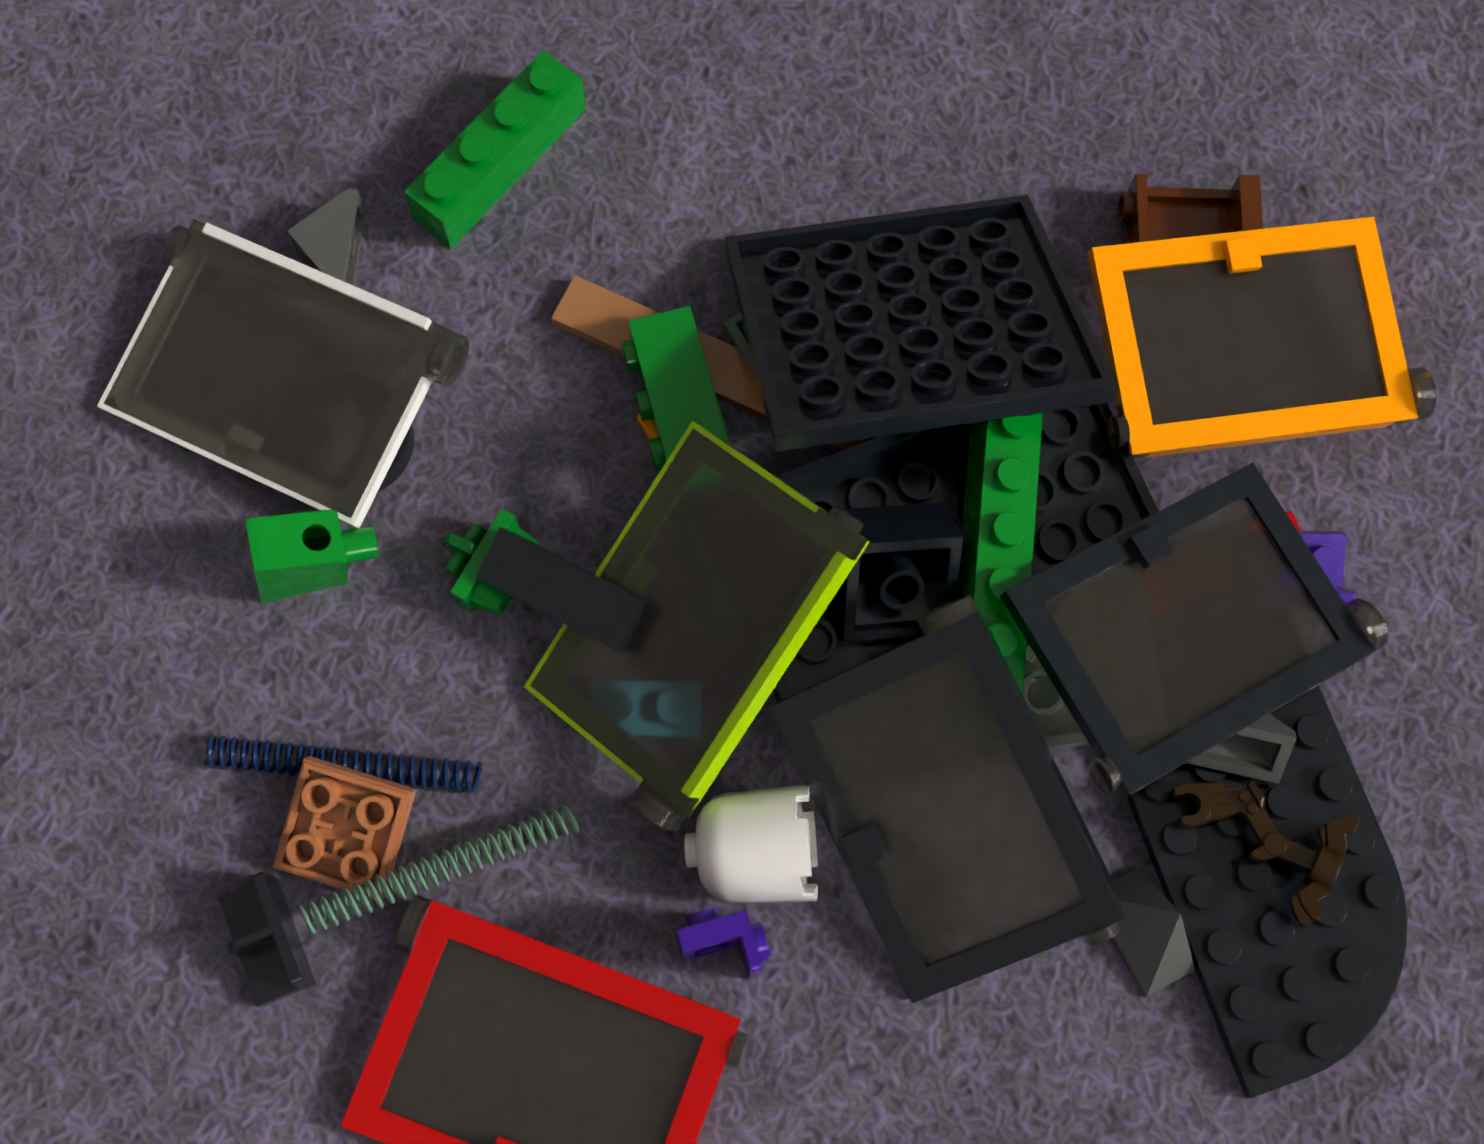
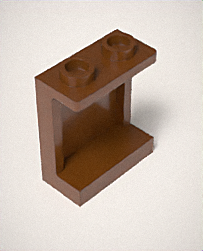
M1135 174L1128 190L1122 191L1119 196L1118 220L1120 223H1127V238H1123L1121 244L1263 229L1260 175H1239L1230 190L1147 187V175ZM1260 256L1263 266L1261 269L1228 274L1226 260L1128 271L1129 287L1252 291L1266 270L1265 256Z

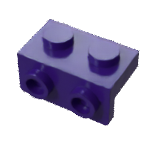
M720 907L703 910L686 916L687 927L677 929L678 941L684 962L739 946L748 979H752L761 975L763 970L761 962L767 961L768 956H770L762 923L758 921L750 924L747 910L722 916Z

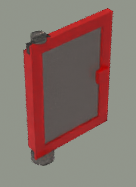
M417 894L403 917L394 945V949L410 956L340 1126L384 1144H696L724 1066L726 1064L734 1068L737 1067L748 1034L738 1031L741 1019Z

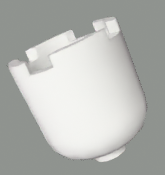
M798 785L724 793L712 797L703 805L697 817L696 832L685 834V860L687 868H698L701 884L710 895L720 901L730 903L817 901V884H807V876H812V867H818L814 811L803 812L802 802H809V799H811L809 786Z

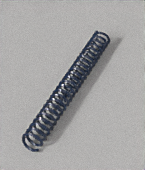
M212 734L207 741V757L203 763L205 765L209 763L213 768L219 764L224 769L232 766L235 770L243 766L246 771L254 767L257 772L265 768L268 773H272L276 769L279 774L288 771L293 776L297 772L300 773L305 747L302 743L298 745L296 765L292 770L293 744L289 742L285 751V764L281 769L282 743L278 741L274 748V762L270 768L268 758L271 753V742L267 740L263 746V761L260 767H258L257 757L260 751V741L256 739L252 744V760L248 766L246 756L249 750V740L247 738L242 740L240 761L236 764L235 755L238 748V739L234 736L229 745V759L225 763L224 753L227 747V738L223 735L218 743V758L216 762H213L212 755L215 750L216 737ZM312 744L309 747L308 756L315 757L316 747ZM323 745L320 748L319 759L325 761L327 748ZM333 747L330 754V762L336 764L338 749ZM347 748L342 751L341 766L347 767L349 750ZM358 749L353 753L352 769L357 771L360 759V751ZM367 750L364 755V768L362 772L370 775L371 752ZM380 751L376 753L375 769L372 774L381 778L382 753ZM390 752L387 755L386 771L382 778L395 783L399 780V783L405 786L410 782L414 788L421 783L425 789L433 784L436 790L444 785V788L450 791L455 785L458 792H461L466 787L467 791L471 794L478 786L482 762L479 761L477 763L474 782L471 786L470 760L466 761L464 777L460 785V761L456 759L454 761L452 779L449 784V760L447 757L443 760L441 778L437 782L438 759L435 756L432 758L431 772L426 783L427 758L424 755L421 757L420 771L415 782L414 766L416 757L414 754L409 758L408 774L404 780L403 765L405 756L402 753L398 756L397 772L393 779V754Z

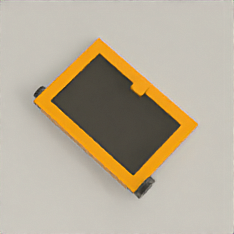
M1374 217L1092 247L1087 252L1108 364L1117 382L1116 405L1118 415L1109 417L1107 433L1113 448L1125 447L1127 458L1141 456L1149 458L1383 428L1391 424L1428 419L1435 410L1437 395L1431 374L1423 367L1407 368Z

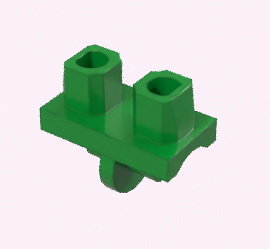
M502 508L486 534L482 527L472 523L464 537L447 533L442 541V545L453 554L444 570L455 577H459L450 593L458 600L456 605L470 613L477 607L483 611L501 616L512 599V596L476 578L500 527L509 529L539 545L535 539L519 528L516 516Z

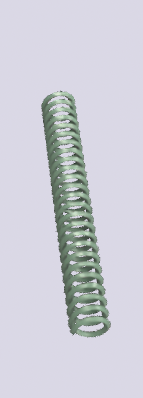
M560 804L558 811L550 808L548 816L543 812H539L537 820L532 816H528L526 824L518 820L516 829L514 826L507 824L505 832L499 828H496L494 836L486 832L484 842L481 838L475 836L473 846L470 842L464 840L462 850L457 845H453L451 854L448 850L442 849L440 854L441 860L437 854L431 853L429 858L430 864L423 857L419 859V868L414 862L409 861L408 873L402 866L397 868V877L392 871L387 870L385 875L386 882L381 875L376 874L374 878L375 887L367 878L363 882L364 891L359 884L353 883V896L347 888L342 887V901L337 893L331 891L329 896L331 907L327 899L320 896L318 899L319 910L311 900L307 902L308 915L301 905L297 904L296 908L309 932L315 935L317 932L315 917L323 930H327L329 926L327 914L331 922L338 926L340 922L338 909L344 920L349 922L351 919L349 904L355 915L361 917L362 907L360 899L366 910L372 913L374 908L371 894L378 907L383 909L385 902L382 889L388 901L394 904L396 897L393 884L401 899L405 900L407 897L404 880L411 893L416 896L418 889L415 875L422 889L428 891L429 884L425 869L434 886L438 887L440 881L436 864L445 882L448 883L451 877L447 860L457 878L460 879L462 876L458 856L466 872L471 874L473 870L468 850L477 868L480 870L484 866L479 846L488 864L491 866L494 864L490 842L499 860L504 862L505 856L500 837L511 857L514 858L516 855L511 833L521 852L525 854L526 847L521 828L533 849L536 850L537 844L532 824L542 844L547 845L548 841L542 819L546 823L553 840H558L553 815L563 835L568 837L569 832L564 821L563 810L569 818L574 832L578 833L580 829L570 809L566 805Z

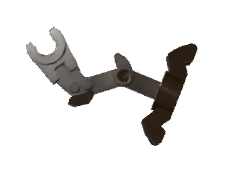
M1253 780L1247 783L1246 788L1225 787L1224 782H1188L1176 786L1171 791L1172 799L1188 797L1197 806L1196 814L1185 815L1178 819V828L1194 829L1233 815H1242L1261 845L1249 854L1250 859L1261 862L1278 858L1306 870L1303 878V884L1306 887L1289 899L1292 912L1298 924L1305 928L1312 921H1318L1322 917L1324 906L1319 900L1329 895L1330 889L1338 876L1344 860V854L1348 848L1347 835L1355 833L1360 822L1358 814L1353 813L1339 816L1325 823L1324 827L1319 828L1317 832L1320 844L1314 851L1278 834L1264 809L1266 797Z

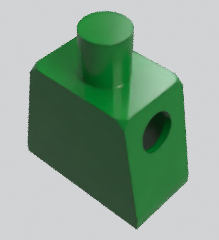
M330 509L245 519L261 603L345 585L348 583L347 563L379 558L374 527L367 526L341 531L336 510Z

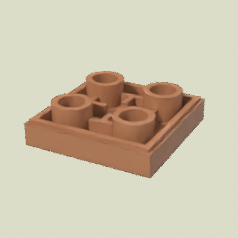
M308 756L304 758L273 868L342 889V887H345L350 892H352L353 883L359 884L364 891L363 882L365 878L369 879L375 887L374 878L376 874L381 875L386 882L385 875L387 870L392 872L394 870L417 789L315 757ZM382 889L383 898H385L386 895Z

